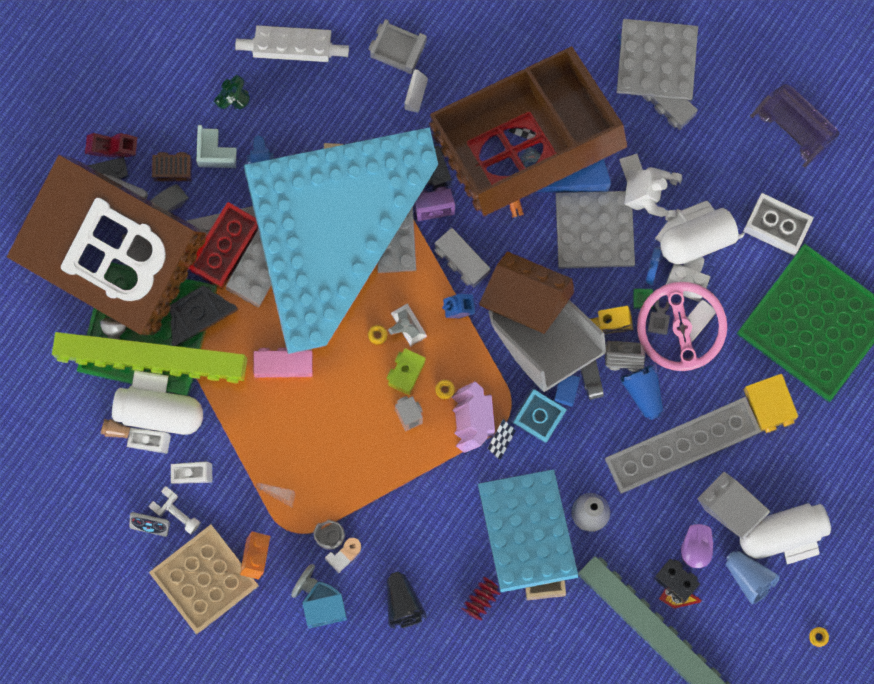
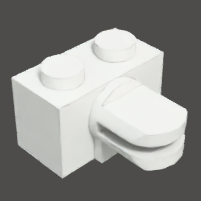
M700 257L684 263V266L674 264L665 285L674 282H691L707 288L710 276L701 273L704 258ZM691 291L683 292V296L700 302L703 297Z

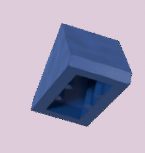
M571 375L558 383L554 402L573 407L580 377Z

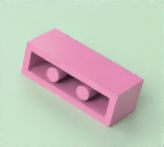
M259 348L258 351H254V376L313 377L312 351L305 350L288 354L287 348H278V351H270L269 348Z

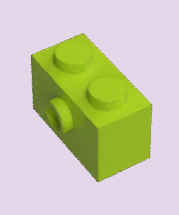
M405 348L403 353H398L395 360L397 363L395 370H390L387 380H389L388 386L410 395L426 362V358Z

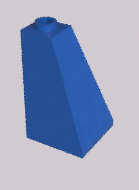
M602 159L537 192H608L611 181L605 161Z

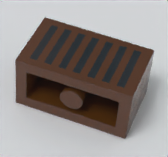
M158 152L157 155H152L153 181L191 182V155H187L186 152H177L176 155Z

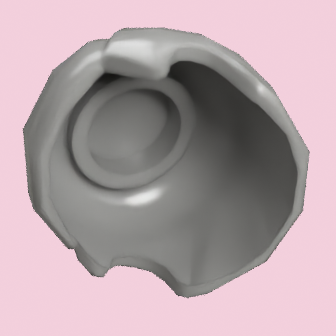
M327 520L326 522L318 523L313 531L314 539L324 549H335L345 539L343 527L335 521ZM332 523L329 526L321 529L322 526H324L325 524Z

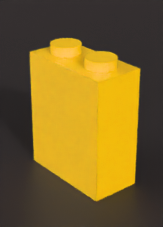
M782 374L748 385L743 389L761 431L766 433L777 430L776 426L782 424L784 427L790 426L798 418Z

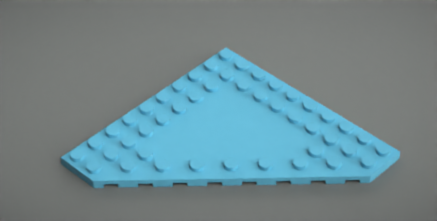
M430 128L244 165L288 354L319 348L328 344L438 166Z

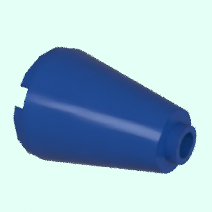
M656 364L645 366L638 372L631 373L630 376L625 374L620 377L622 384L645 418L649 417L652 420L661 416L660 413L663 411Z

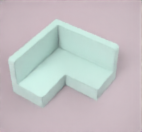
M198 125L196 159L198 167L236 168L237 149L218 147V129H203L202 125Z

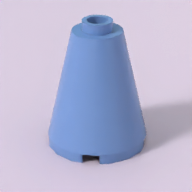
M733 551L726 558L727 568L751 604L761 601L769 593L768 590L771 586L775 587L780 579L776 573L740 551L736 553Z

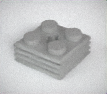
M605 342V365L610 370L628 368L629 371L638 372L644 368L645 351L643 345L633 342Z

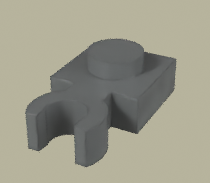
M657 300L654 304L657 312H651L648 332L667 335L670 315H665V312L669 308V302H666L665 308H660L658 305L659 300Z

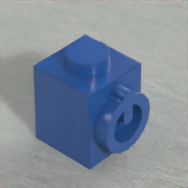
M457 294L443 299L444 306L442 309L445 310L446 318L459 319L475 314L473 295Z

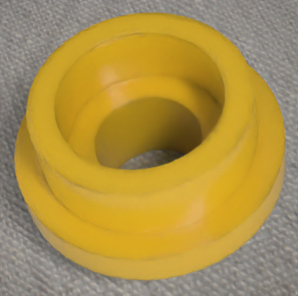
M375 325L370 328L368 338L373 344H382L387 339V331L384 327ZM376 332L381 333V337L375 338L374 334Z
M441 380L437 383L435 391L441 399H449L453 396L455 387L451 381ZM442 387H447L449 391L443 393L441 389Z
M816 627L811 630L809 640L814 646L822 647L827 644L829 634L824 628ZM816 634L822 635L821 641L816 640Z

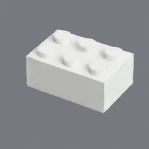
M762 193L743 232L795 256L814 217Z

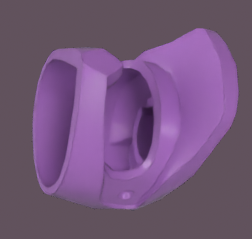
M694 524L689 527L681 547L682 559L688 566L703 568L710 563L713 556V539L710 527L702 524Z

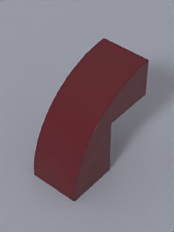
M92 133L87 135L85 154L114 158L135 156L138 137L123 133L112 137Z

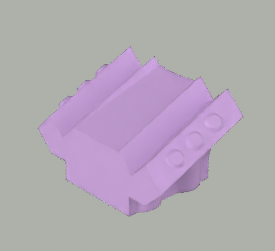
M476 382L458 389L451 397L458 403L453 409L457 426L455 434L461 438L456 447L465 453L480 447L488 436H494L492 396L484 395L483 388Z

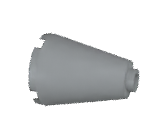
M586 493L578 497L574 502L572 518L580 529L595 532L602 529L609 521L610 507L602 496L595 493Z

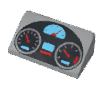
M135 512L130 513L131 529L165 537L168 535L170 528L168 520Z

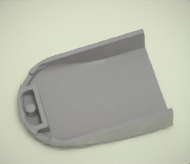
M570 300L545 334L489 310L491 324L506 348L524 372L544 392L606 353L604 332Z

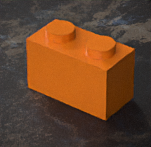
M257 532L249 534L246 539L240 575L259 579L264 573L270 541L269 535Z

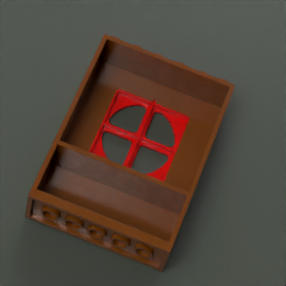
M572 46L430 114L432 122L429 125L433 131L432 136L436 144L440 143L443 156H448V163L451 169L456 170L458 181L460 184L464 183L466 186L464 190L467 196L473 198L474 208L476 211L480 210L483 217L627 148L623 123ZM511 128H525L534 131L536 136L516 146H512L504 131ZM492 136H498L505 147V151L485 161H481L479 157L483 145ZM537 143H542L543 152L540 159L534 165L525 168L517 154ZM506 158H511L519 172L511 176H497L489 173L486 169Z

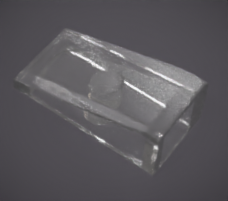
M261 483L256 485L259 490L293 508L296 496L295 491Z

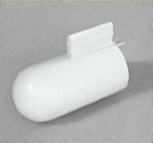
M704 201L679 211L685 223L672 227L663 234L660 240L661 251L669 262L684 264L736 243L738 239L743 238L745 232L738 234L736 222L730 211L724 208L714 210L708 201Z
M135 371L132 386L129 389L119 388L115 393L112 418L114 421L123 422V425L187 435L197 431L201 426L203 409L201 404L190 396L166 393L168 376Z
M809 503L766 516L744 539L740 538V545L743 551L754 559H763L784 552L786 563L791 564L819 555L817 541H820L821 537L828 536L831 532L829 517L823 505L811 506Z

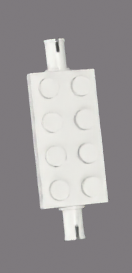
M256 26L255 38L253 40L236 38L237 51H252L255 58L328 62L331 56L348 57L349 45H332L330 43L331 30Z

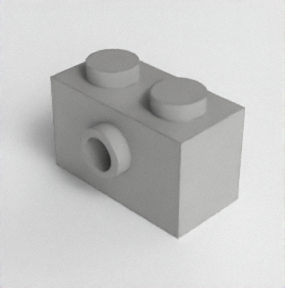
M405 396L397 400L398 404L395 405V411L405 431L423 423L421 415L423 410L419 402H415L413 396L410 398Z

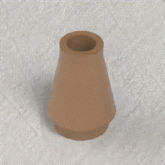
M111 418L109 420L104 419L100 434H104L105 437L128 438L130 427Z

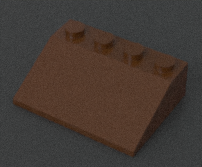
M507 251L497 264L479 302V306L545 334L575 293L573 279Z

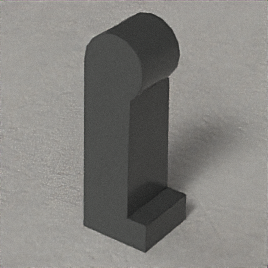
M594 360L580 369L589 400L604 397L597 362Z

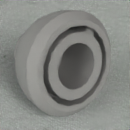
M105 318L100 321L102 331L110 339L119 340V336L124 333L127 327L113 318Z

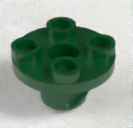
M235 75L230 80L228 78L225 79L221 85L222 90L215 97L214 103L221 109H225L231 104L235 110L245 108L249 103L250 96L247 90L242 89L244 79L239 75Z

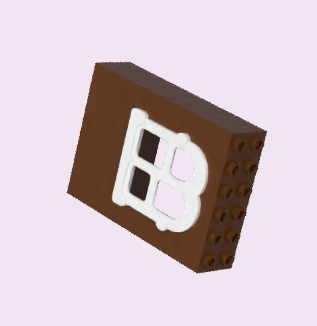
M58 155L7 258L140 335H154L160 330L163 317L169 313V305L172 299L177 297L179 293L178 288L181 282H184L187 278V271L190 265H193L196 261V253L204 245L207 233L75 158ZM105 215L128 229V233L119 249H115L93 236L101 216ZM135 235L146 238L152 245V255L145 262L136 261L127 255ZM87 244H92L105 252V257L96 273L87 270L78 263ZM114 258L136 271L138 281L133 289L123 290L105 280L104 275Z

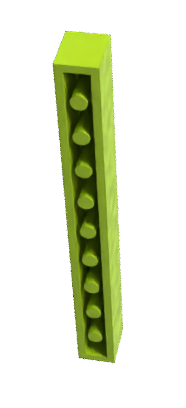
M55 332L52 355L57 361L63 363L73 360L80 365H87V362L95 363L94 365L98 367L113 365V368L122 370L125 367H131L132 370L141 372L144 369H148L155 374H162L163 371L170 372V375L173 376L189 374V377L200 379V376H206L209 380L219 381V378L227 379V382L238 383V380L244 381L248 359L244 354Z

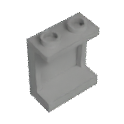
M385 19L384 23H380L377 28L376 34L378 36L376 40H372L369 46L371 58L412 74L427 42V36L421 33L419 36L389 24V20Z

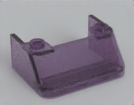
M783 84L768 94L750 115L753 119L759 114L760 119L766 123H773L775 121L802 146L800 148V155L806 160L802 165L804 168L815 161L839 136V131L788 84Z

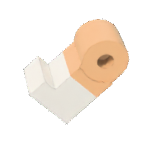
M349 538L346 540L344 547L335 556L330 552L325 557V560L340 573L360 553L361 543L356 538Z

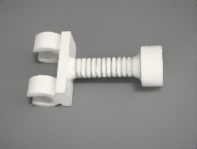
M165 486L161 492L169 500L162 508L154 501L148 507L160 517L169 510L182 523L184 522L186 525L185 530L189 534H193L201 522L196 518L189 519L183 512L174 507L173 503L178 496Z

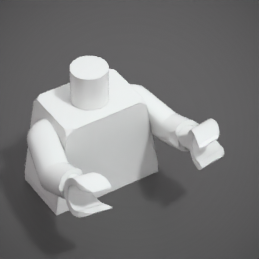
M652 167L646 170H629L624 204L635 210L645 208L649 214L660 217L666 216V220L670 221L672 217H677V211L665 210V208L658 207L655 203L660 200L661 190L667 188L666 180H670V183L676 185L677 181L681 184L682 175L679 173L670 174V172Z

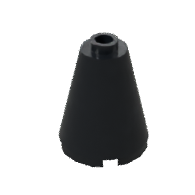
M401 572L390 574V577L387 579L389 627L396 629L395 625H401V628H406L422 622V617L427 618L426 611L406 575L401 574Z

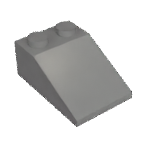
M723 472L697 498L707 513L741 539H744L770 513L760 501L726 472Z

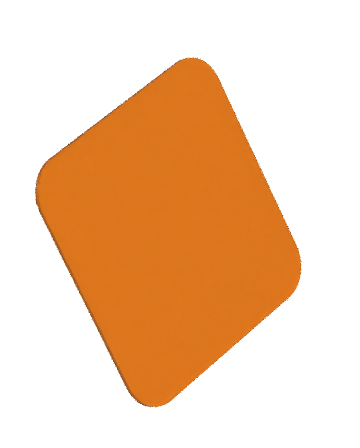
M414 219L416 271L378 273V263L376 264L328 344L308 350L313 353V377H255L254 351H258L259 348H269L270 351L286 348L272 286L259 308L226 290V285L223 290L217 287L216 294L231 304L236 305L238 311L206 329L201 349L244 354L248 358L244 381L238 380V383L227 382V379L219 378V381L209 380L206 376H200V379H197L269 514L279 526L287 531L297 534L313 533L318 523H323L327 520L336 522L463 453L456 447L461 438L455 434L457 426L453 409L458 403L453 398L441 399L437 396L435 388L441 380H449L453 383L455 387L454 394L458 389L476 382L483 388L484 395H491L495 433L502 420L504 419L507 422L510 416L512 400L509 388L469 316L459 319L446 318L445 310L442 309L444 306L443 299L454 296L456 293ZM407 303L427 335L425 339L411 347L402 332L391 335L388 331L389 328L396 324L391 313ZM375 325H380L387 331L386 341L379 345L373 344L368 338L370 328ZM376 332L374 337L380 338L381 333ZM405 348L426 358V362L410 395L388 386L389 380H387L390 370H395L397 365L395 360L398 353H403ZM442 387L441 391L447 393L449 389ZM408 396V398L413 396L415 402L418 401L423 410L421 412L423 423L405 431L395 411V405L398 404L397 400ZM332 523L325 524L324 526H322L321 529L329 526Z

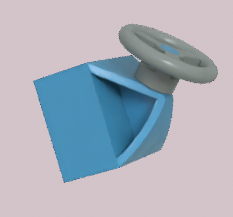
M310 564L299 578L291 593L293 598H296L302 590L309 593L302 602L308 628L347 620L341 593L326 583L310 578L315 569V565Z

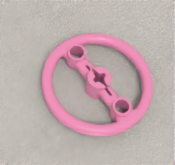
M674 282L655 290L642 305L637 321L638 338L640 344L644 347L645 353L658 365L676 371L693 370L707 364L719 353L727 334V319L720 301L708 289L691 282ZM684 291H691L703 296L713 306L718 317L719 328L716 341L711 349L700 358H697L691 343L690 333L692 325L690 319L685 315L683 305ZM674 294H679L682 299L678 303H673L671 297ZM664 295L668 296L674 314L672 328L680 342V362L671 361L659 355L652 348L646 335L645 326L648 312L653 304ZM678 312H680L683 324L687 325L684 327L686 341H684L681 329L677 328L680 326ZM686 350L693 352V356L689 359L683 357V352Z

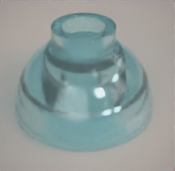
M528 148L521 155L520 160L525 168L534 165L540 159L541 154L535 148Z

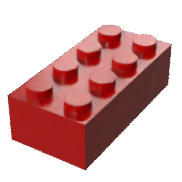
M227 202L206 236L204 245L198 249L196 261L193 265H190L189 271L223 290L258 231L256 218Z

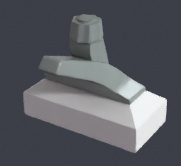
M408 303L391 313L396 322L393 327L388 329L391 335L402 332L410 347L427 337Z

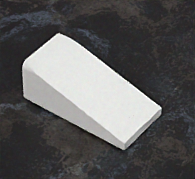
M701 300L687 317L692 325L690 333L691 342L716 314L714 308L704 300ZM682 323V325L679 328L681 329L683 336L685 337L684 327L687 325H684Z
M130 428L127 447L167 454L171 435L166 432Z
M212 463L171 464V484L212 482Z

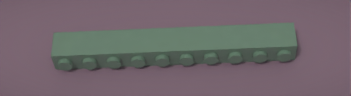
M594 556L578 573L689 684H730L728 681L724 683L719 678L721 674L713 667L710 669L705 664L707 660L699 653L696 655L691 650L693 647L685 639L683 641L677 637L679 633L672 626L667 627L663 623L664 618L659 613H653L649 609L650 605L643 598L639 599L634 595L636 591L629 584L625 586L621 582L622 577L616 571L611 572L607 568L608 564L604 559Z

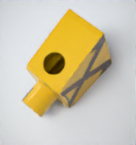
M628 306L598 311L599 317L589 318L604 334L633 331L632 315ZM612 319L610 323H606L607 320Z

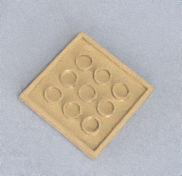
M209 525L149 572L196 634L200 633L259 587L253 578L240 575L242 563L212 525Z

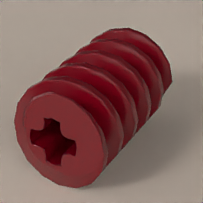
M484 576L482 579L485 583H478L481 590L474 589L473 592L476 596L469 595L471 602H464L467 609L461 608L472 618L482 621L480 613L487 614L484 607H492L489 600L496 602L493 595H501L498 590L499 587Z

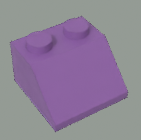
M440 187L435 189L434 192L429 193L422 191L414 203L417 222L455 215V203L451 188Z

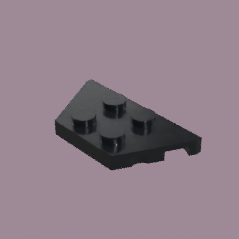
M201 286L170 305L172 345L180 346L238 311L237 306L231 304L218 294L213 293L205 286Z

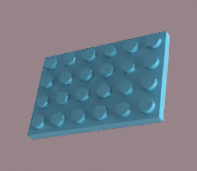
M554 470L478 484L500 592L578 578Z

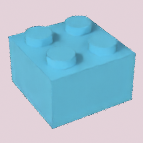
M532 389L512 423L541 441L547 442L567 409Z

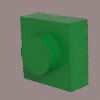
M633 289V309H641L646 299L653 293V289Z

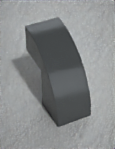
M175 184L159 193L150 201L170 212L181 208L189 197L178 184Z

